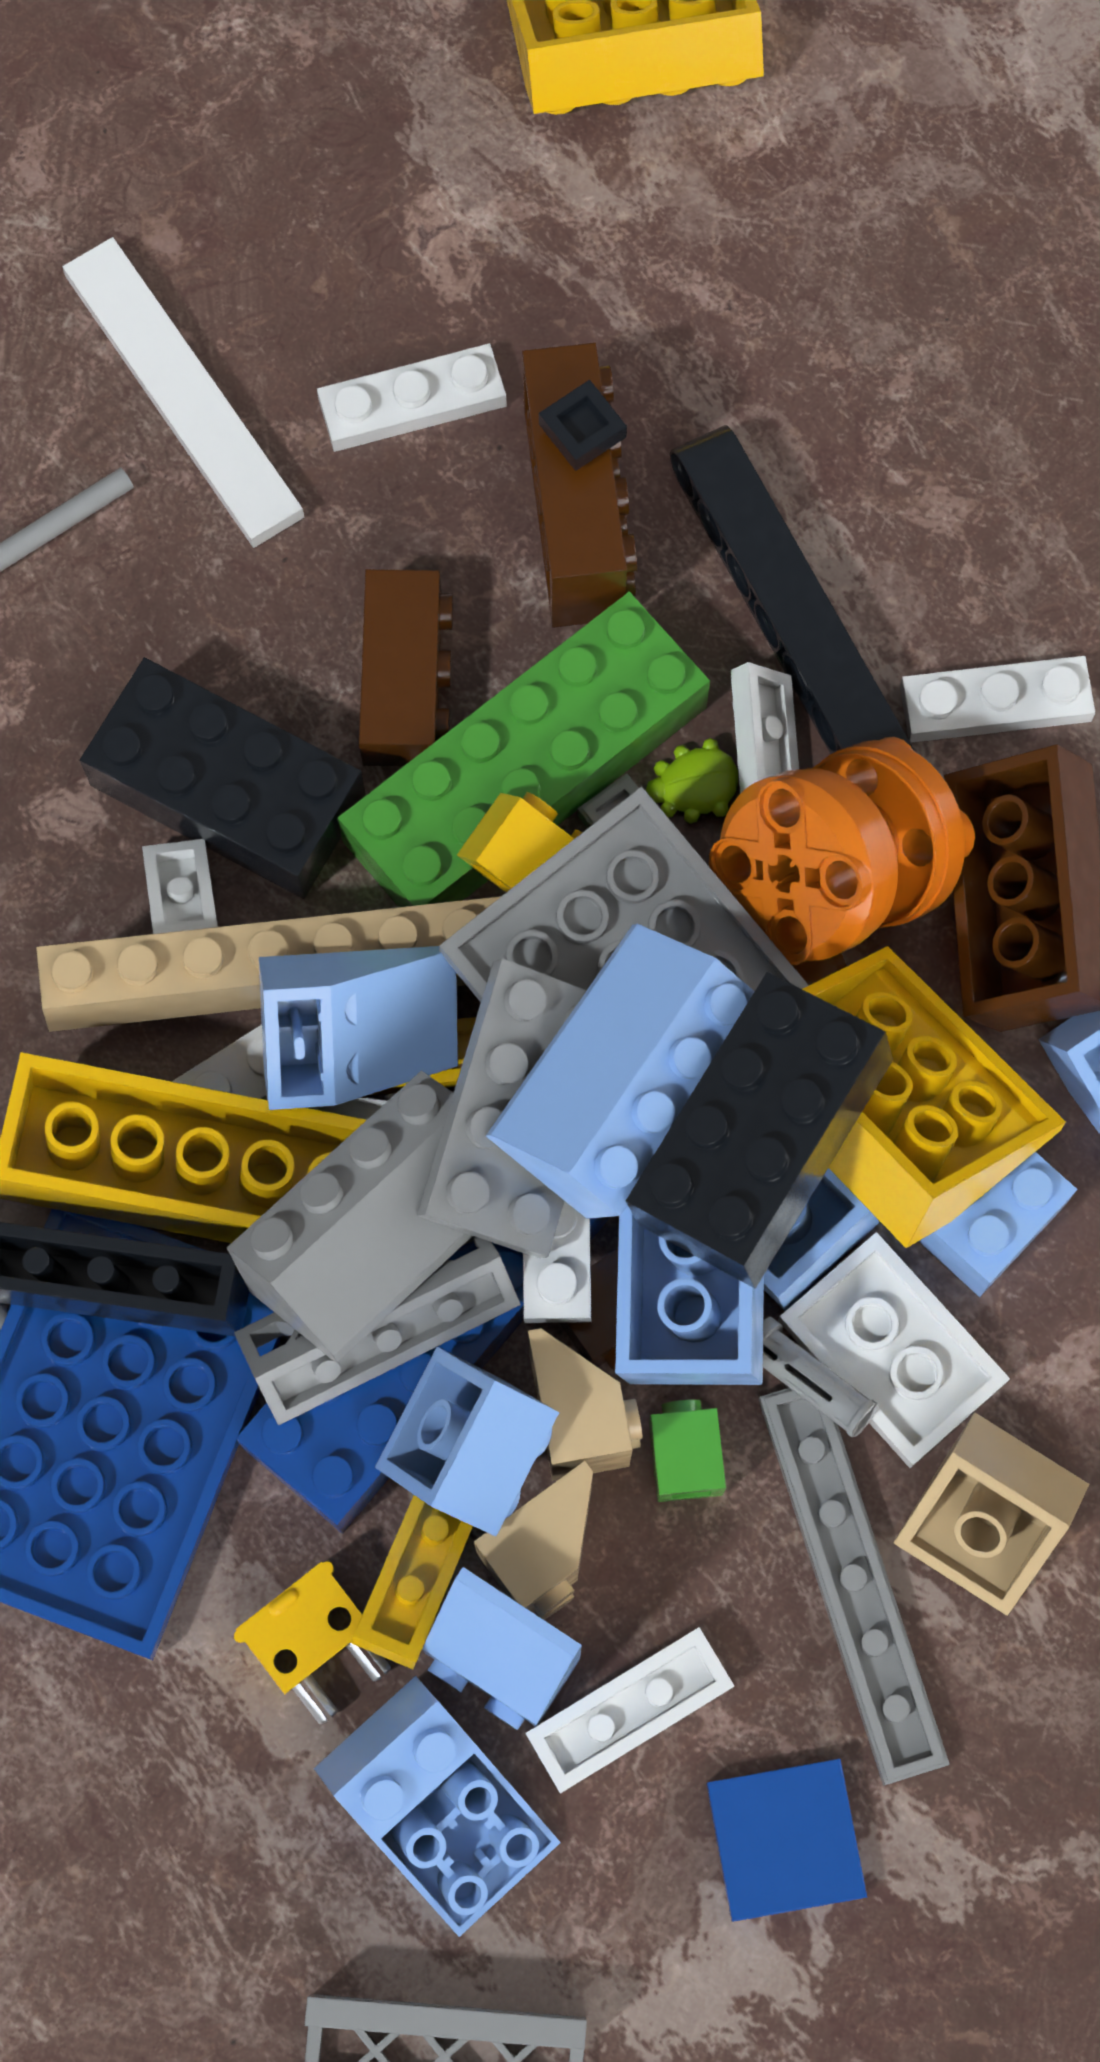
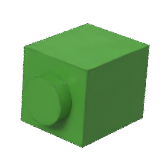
M695 1399L678 1400L662 1404V1414L650 1415L649 1421L657 1502L723 1496L726 1490L717 1408L702 1409L701 1400Z

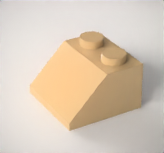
M542 1328L529 1330V1355L537 1400L559 1412L552 1426V1436L546 1448L552 1481L559 1480L584 1461H586L593 1473L629 1467L632 1450L641 1448L640 1439H643L636 1399L623 1401L620 1382Z
M974 1412L900 1530L894 1544L1008 1616L1070 1527L1089 1487V1483Z
M586 1461L579 1464L507 1517L497 1536L486 1532L474 1541L477 1556L505 1595L532 1613L536 1612L543 1620L556 1613L574 1598L573 1593L575 1590L571 1585L578 1580L593 1471Z

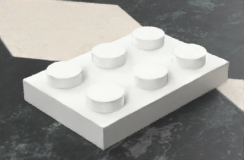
M877 1232L780 1315L778 1319L779 1323L783 1325L806 1352L829 1367L831 1371L867 1398L878 1403L877 1411L869 1423L909 1468H912L1010 1380L1005 1372Z

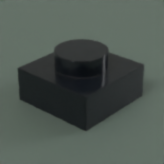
M591 380L586 381L539 412L540 427L575 471L627 436V425Z

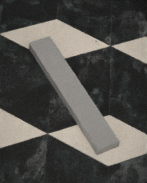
M791 1388L760 1396L759 1404L883 1786L950 1765L838 1424L797 1395Z

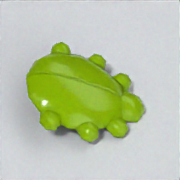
M708 738L704 740L702 748H695L691 751L685 745H679L673 752L675 760L671 764L663 760L655 763L653 770L659 777L648 781L646 792L655 803H663L661 810L667 817H673L678 810L684 812V820L691 824L697 822L701 814H708L713 811L716 817H724L728 813V803L737 791L739 771L732 757L719 749L716 740Z

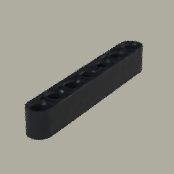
M724 425L670 451V461L683 492L785 674L791 675L792 686L830 754L857 743L881 740L887 737L900 738L912 747L734 432L729 426Z

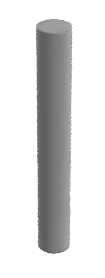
M120 467L0 543V572L132 490L134 486L126 472Z

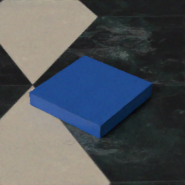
M841 1759L706 1783L731 1922L867 1898Z

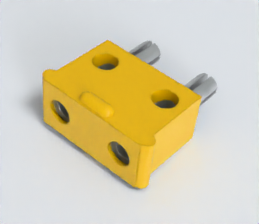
M328 1561L320 1562L236 1628L234 1633L235 1641L247 1644L284 1695L291 1689L294 1690L318 1724L326 1723L328 1719L300 1682L304 1681L328 1714L334 1717L337 1708L311 1674L344 1647L348 1648L372 1681L382 1678L360 1648L351 1644L362 1614L332 1576L334 1566ZM343 1607L349 1611L351 1622L346 1629L338 1631L330 1626L329 1614L333 1609ZM285 1649L291 1650L297 1657L295 1669L288 1673L280 1671L275 1662L277 1654ZM367 1650L386 1675L390 1671L391 1666L385 1658Z

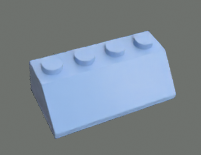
M640 924L632 925L486 1134V1137L586 1219L620 1216L627 1207V1197L755 991L715 957Z

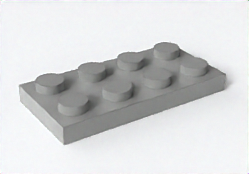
M503 958L493 962L417 1213L418 1217L536 1258H547L549 1256L564 1200L489 1140L486 1134L587 990Z

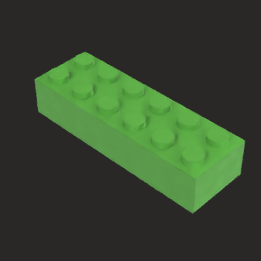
M628 592L340 815L338 822L342 841L398 907L463 901L489 879L458 857L457 854L500 793L523 798L526 792L537 796L558 813L553 821L558 826L575 813L577 808L604 790L707 708L710 680L638 600Z

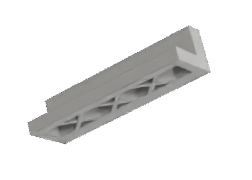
M472 1236L462 1246L473 1241L477 1247L476 1250L454 1261L446 1260L338 1363L330 1359L275 1312L234 1332L277 1424L281 1425L521 1305L502 1259L492 1242ZM280 1336H291L286 1344L262 1356L259 1355L258 1347Z
M311 1994L307 1997L304 2025L308 2026L305 2062H320L323 2028L354 2030L370 2050L358 2062H369L374 2057L379 2062H390L382 2050L400 2034L423 2036L439 2056L433 2062H454L451 2056L469 2040L492 2042L507 2062H521L538 2046L569 2048V2062H583L587 2019L580 2016ZM367 2031L389 2034L376 2044ZM435 2037L458 2040L445 2050ZM504 2043L526 2046L514 2056Z

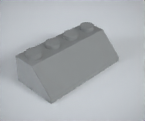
M422 1070L227 1247L249 1292L335 1363H338L473 1236L417 1216L454 1094Z

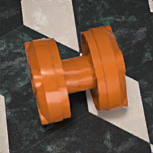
M887 737L881 740L864 741L830 754L813 768L787 770L759 780L747 787L735 799L725 817L720 840L714 843L709 854V867L790 964L798 965L805 961H820L831 958L857 946L878 928L905 924L939 907L948 898L958 882L964 858L970 854L974 847L975 833L970 819L959 809L948 784L933 765L913 751L912 747L904 740L897 737Z

